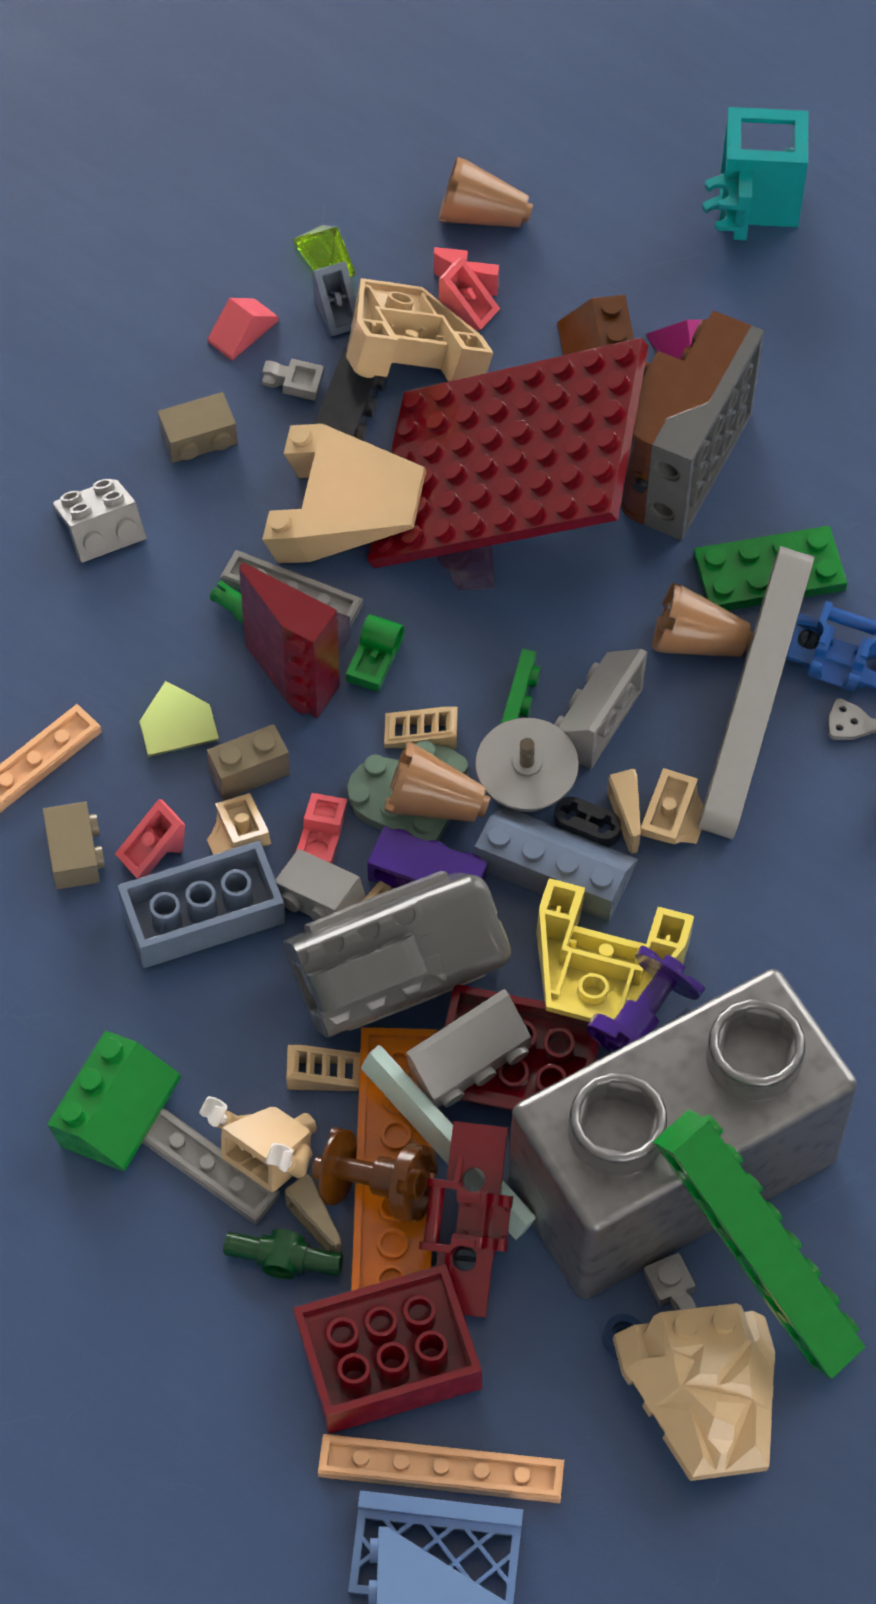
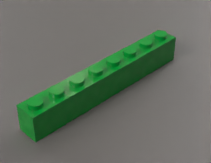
M688 1109L660 1134L653 1143L809 1365L828 1378H834L865 1348V1345L856 1334L860 1330L858 1325L849 1315L840 1311L838 1305L841 1303L840 1299L828 1286L820 1282L818 1278L822 1274L818 1267L800 1253L799 1250L803 1246L798 1238L780 1224V1221L783 1220L781 1213L770 1202H765L760 1195L763 1191L761 1184L750 1173H745L740 1166L744 1162L741 1155L730 1144H725L720 1137L724 1132L718 1122L708 1114L703 1117Z

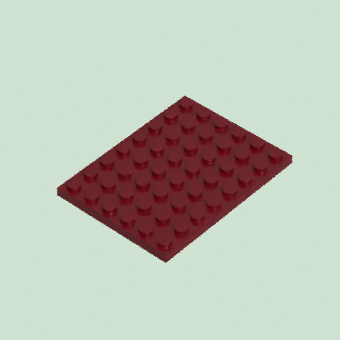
M641 337L405 391L391 453L423 466L426 470L414 528L371 542L367 562L373 568H380L618 521L648 344Z

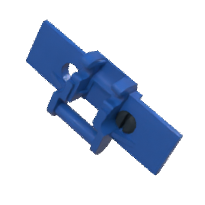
M826 601L819 620L800 613L798 614L786 659L803 664V668L809 670L807 676L853 692L856 691L857 687L864 689L865 686L876 689V672L870 670L866 664L869 659L876 658V621L833 607V603ZM830 620L874 635V638H862L859 646L833 637L835 628L826 622Z

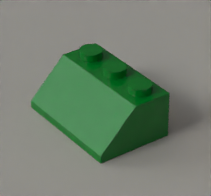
M105 1030L47 1125L60 1147L125 1172L180 1081L181 1075L138 1042Z

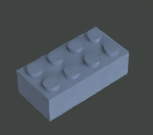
M260 840L117 885L120 905L143 969L285 924L284 902Z

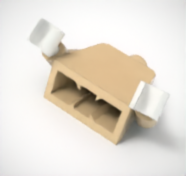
M211 1096L206 1098L199 1114L207 1117L211 1126L222 1129V1159L271 1193L281 1187L292 1176L302 1178L306 1175L313 1156L311 1135L317 1130L315 1120L311 1115L302 1113L293 1119L277 1107H269L254 1114L237 1116L227 1110L228 1107L223 1101Z

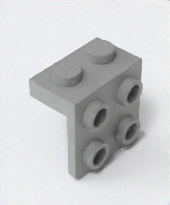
M99 480L93 484V487L80 492H67L53 503L55 511L69 528L77 557L81 563L147 539L136 502L118 480Z

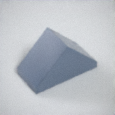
M343 261L314 270V302L330 336L351 331L356 297L346 262Z

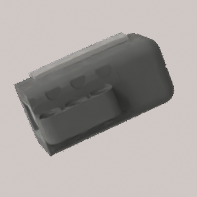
M444 871L428 875L308 923L304 926V933L282 941L286 957L316 1031L327 1038L346 1030H354L453 990L459 984L465 985L485 977V974L504 966L511 954L508 937L501 919L496 915L498 911L486 882L476 875L460 872L447 875V872Z

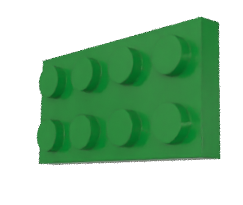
M830 525L694 548L693 558L705 598L726 610L762 605L774 560L780 546L814 556L803 598L846 591L847 579Z

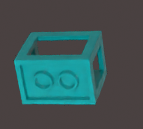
M728 107L720 175L706 180L704 185L707 192L720 188V195L702 203V210L706 214L711 210H719V221H715L714 225L716 230L733 231V240H747L748 225L799 226L808 168L809 111ZM741 122L793 125L790 148H785V151L741 149Z

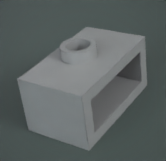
M301 849L296 851L275 879L284 902V907L292 912L299 910L311 916L314 921L357 904L366 897L359 876Z

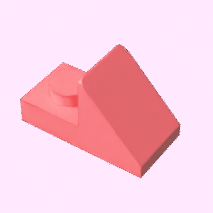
M158 799L115 855L137 879L148 876L167 852L181 853L183 851L185 824L162 799Z

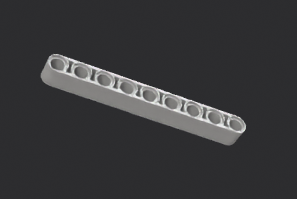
M782 546L778 549L697 829L732 840L735 836L806 590L814 556Z

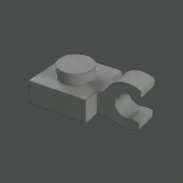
M292 358L289 366H284L274 361H265L262 374H264L262 385L271 388L283 385V394L316 401L324 375V366Z
M679 1253L643 1267V1275L659 1307L671 1303L674 1311L697 1308L690 1294L695 1292L696 1285Z

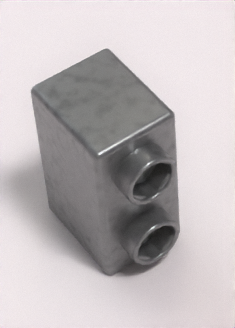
M770 969L519 1102L512 1110L508 1186L535 1215L536 1219L532 1223L533 1227L575 1293L581 1298L588 1299L639 1272L643 1267L657 1262L714 1230L653 1143L683 1113L690 1109L703 1117L708 1114L718 1122L724 1132L720 1137L725 1144H730L741 1155L744 1162L740 1166L745 1173H750L761 1184L763 1191L760 1195L767 1201L832 1165L837 1160L856 1093L857 1082L784 975L779 970Z

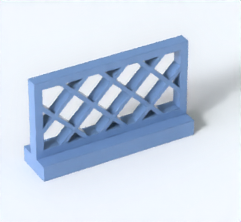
M360 1490L348 1593L369 1595V1586L358 1585L360 1568L370 1561V1553L361 1560L363 1544L370 1552V1544L364 1537L366 1520L384 1522L388 1528L399 1535L405 1533L413 1525L424 1526L433 1540L422 1549L428 1552L438 1544L452 1562L449 1566L452 1568L456 1567L460 1573L470 1578L459 1563L479 1549L492 1568L475 1582L480 1585L497 1572L507 1585L505 1601L513 1604L523 1509ZM391 1523L405 1525L397 1531ZM431 1527L446 1530L437 1536ZM454 1530L465 1531L474 1543L457 1559L441 1541ZM472 1532L485 1533L486 1535L478 1541ZM494 1535L512 1537L510 1554L496 1564L482 1545ZM507 1562H509L508 1578L500 1569Z

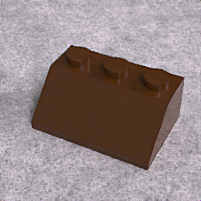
M626 294L591 298L557 322L562 356L634 339Z

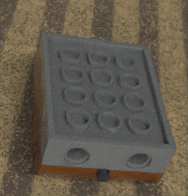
M713 310L709 318L703 319L698 325L692 337L691 347L687 346L681 359L658 351L651 363H645L620 504L622 511L630 519L681 541L683 540L752 415L765 330Z

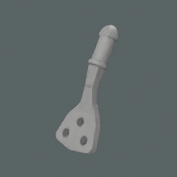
M844 699L835 700L828 717V736L831 739L855 740L876 733V719L871 718L860 707Z

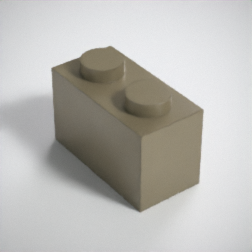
M223 392L158 411L160 433L172 463L181 460H191L198 455L215 450H224L238 444L236 422Z
M275 724L207 750L209 772L223 800L290 774L289 752Z
M87 801L43 808L56 890L100 883L98 869L105 868L102 846L94 847L93 837L100 836L97 815H89Z

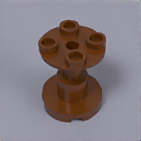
M338 1127L331 1129L322 1157H316L312 1166V1177L318 1180L319 1193L324 1204L336 1206L342 1202L354 1182L370 1186V1191L373 1195L389 1198L390 1211L395 1219L412 1222V1220L419 1221L425 1216L430 1186H426L427 1178H430V1173L438 1174L437 1156L432 1147L410 1143L402 1149L397 1159L380 1156L375 1162L356 1159L357 1140L351 1130Z

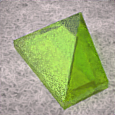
M321 225L293 238V243L313 271L345 261L350 277L355 275V269L338 227Z

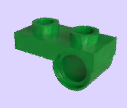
M369 614L361 630L359 646L346 671V681L379 692L405 637L404 625Z

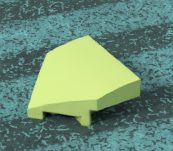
M166 681L139 721L148 757L215 742L219 739L210 704Z

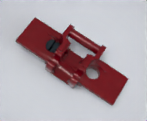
M453 1121L446 1180L427 1178L426 1186H430L424 1241H419V1249L437 1251L436 1266L447 1265L463 1315L486 1318L495 1250L507 1252L508 1248L507 1238L514 1196L502 1195V1180L509 1128ZM472 1168L480 1169L485 1175V1184L478 1191L469 1190L464 1183L466 1172ZM445 1188L456 1189V1201L459 1202L456 1233L452 1234L451 1244L439 1243Z

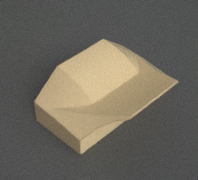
M663 768L641 825V836L671 844L679 842L697 844L702 831L697 829L703 808V803L698 795L697 778Z
M250 793L215 803L217 810L216 824L212 833L207 838L213 855L259 840L262 847L271 845L269 831Z

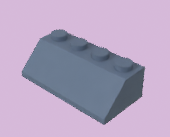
M506 806L501 807L489 817L474 846V854L488 862L487 873L538 894H544L549 878L585 887L582 911L607 922H610L638 864L637 858Z

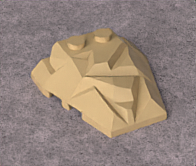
M737 1303L660 1312L653 1316L650 1323L633 1325L614 1334L613 1343L622 1376L628 1385H635L645 1401L642 1405L643 1409L649 1417L654 1415L665 1432L663 1440L690 1481L768 1470L770 1463L775 1349L765 1316L754 1311L744 1312L742 1306Z

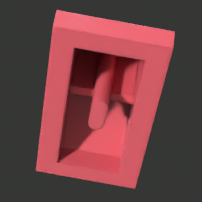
M463 256L458 257L439 278V301L476 331L482 330L500 310L498 304Z
M229 298L208 337V343L233 361L279 321V317L254 298Z

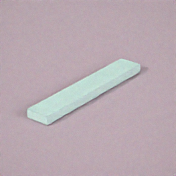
M378 1045L369 1052L361 1069L448 1164L453 1129L452 1123L384 1048ZM478 1168L468 1170L464 1177V1183L471 1191L480 1190L486 1181L483 1171ZM502 1180V1195L514 1196L508 1232L516 1240L526 1232L536 1217Z

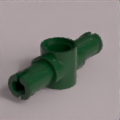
M274 1229L271 1232V1236L263 1234L261 1238L228 1231L223 1247L225 1256L256 1261L258 1266H262V1270L266 1274L285 1280L294 1279L296 1273L304 1274L305 1271L339 1277L344 1261L343 1253L312 1248L310 1243L305 1242V1238L302 1235L287 1229Z

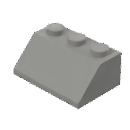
M632 649L607 652L600 664L595 662L590 668L586 678L587 684L583 690L578 688L573 694L569 703L570 710L566 716L560 715L554 725L563 730L573 742L578 754L579 764L589 769L593 768L642 692L647 651Z
M503 989L407 1051L409 1072L423 1093L437 1108L441 1105L449 1107L458 1102L464 1096L463 1091L476 1083L477 1086H482L496 1076L497 1072L495 1070L507 1062L509 1065H514L525 1058L529 1053L527 1049L531 1047V1035L509 994Z

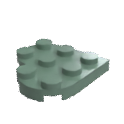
M420 741L416 744L469 777L466 758L450 747L432 744L429 741ZM377 754L371 755L365 760V763L359 765L351 774L347 785L348 802L358 819L382 831L383 826L391 829L399 828L410 832L414 837L426 841H440L451 820L391 814L384 811L386 798H390L393 792L390 784L399 760L382 757Z

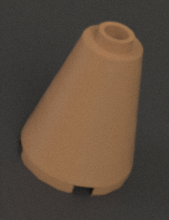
M457 157L448 180L445 198L443 197L438 220L445 223L519 228L522 222L528 223L533 204L528 203L529 195L465 158Z
M671 583L661 604L665 606L661 617L658 616L652 641L654 651L671 654L741 657L744 651L748 652L754 632L750 630L751 625L749 622L683 585Z
M407 741L406 749H403L390 784L393 792L390 798H386L384 811L391 814L474 822L477 816L484 817L490 796L484 795L486 787L420 746Z

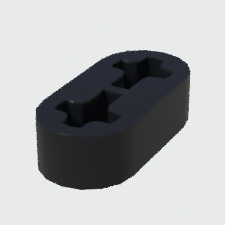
M572 796L565 797L556 804L554 811L556 827L607 847H611L619 840L621 821L612 811ZM571 810L577 812V816H573L571 820L565 819V814H569ZM604 824L610 825V830H606L604 834L598 832V828H602Z

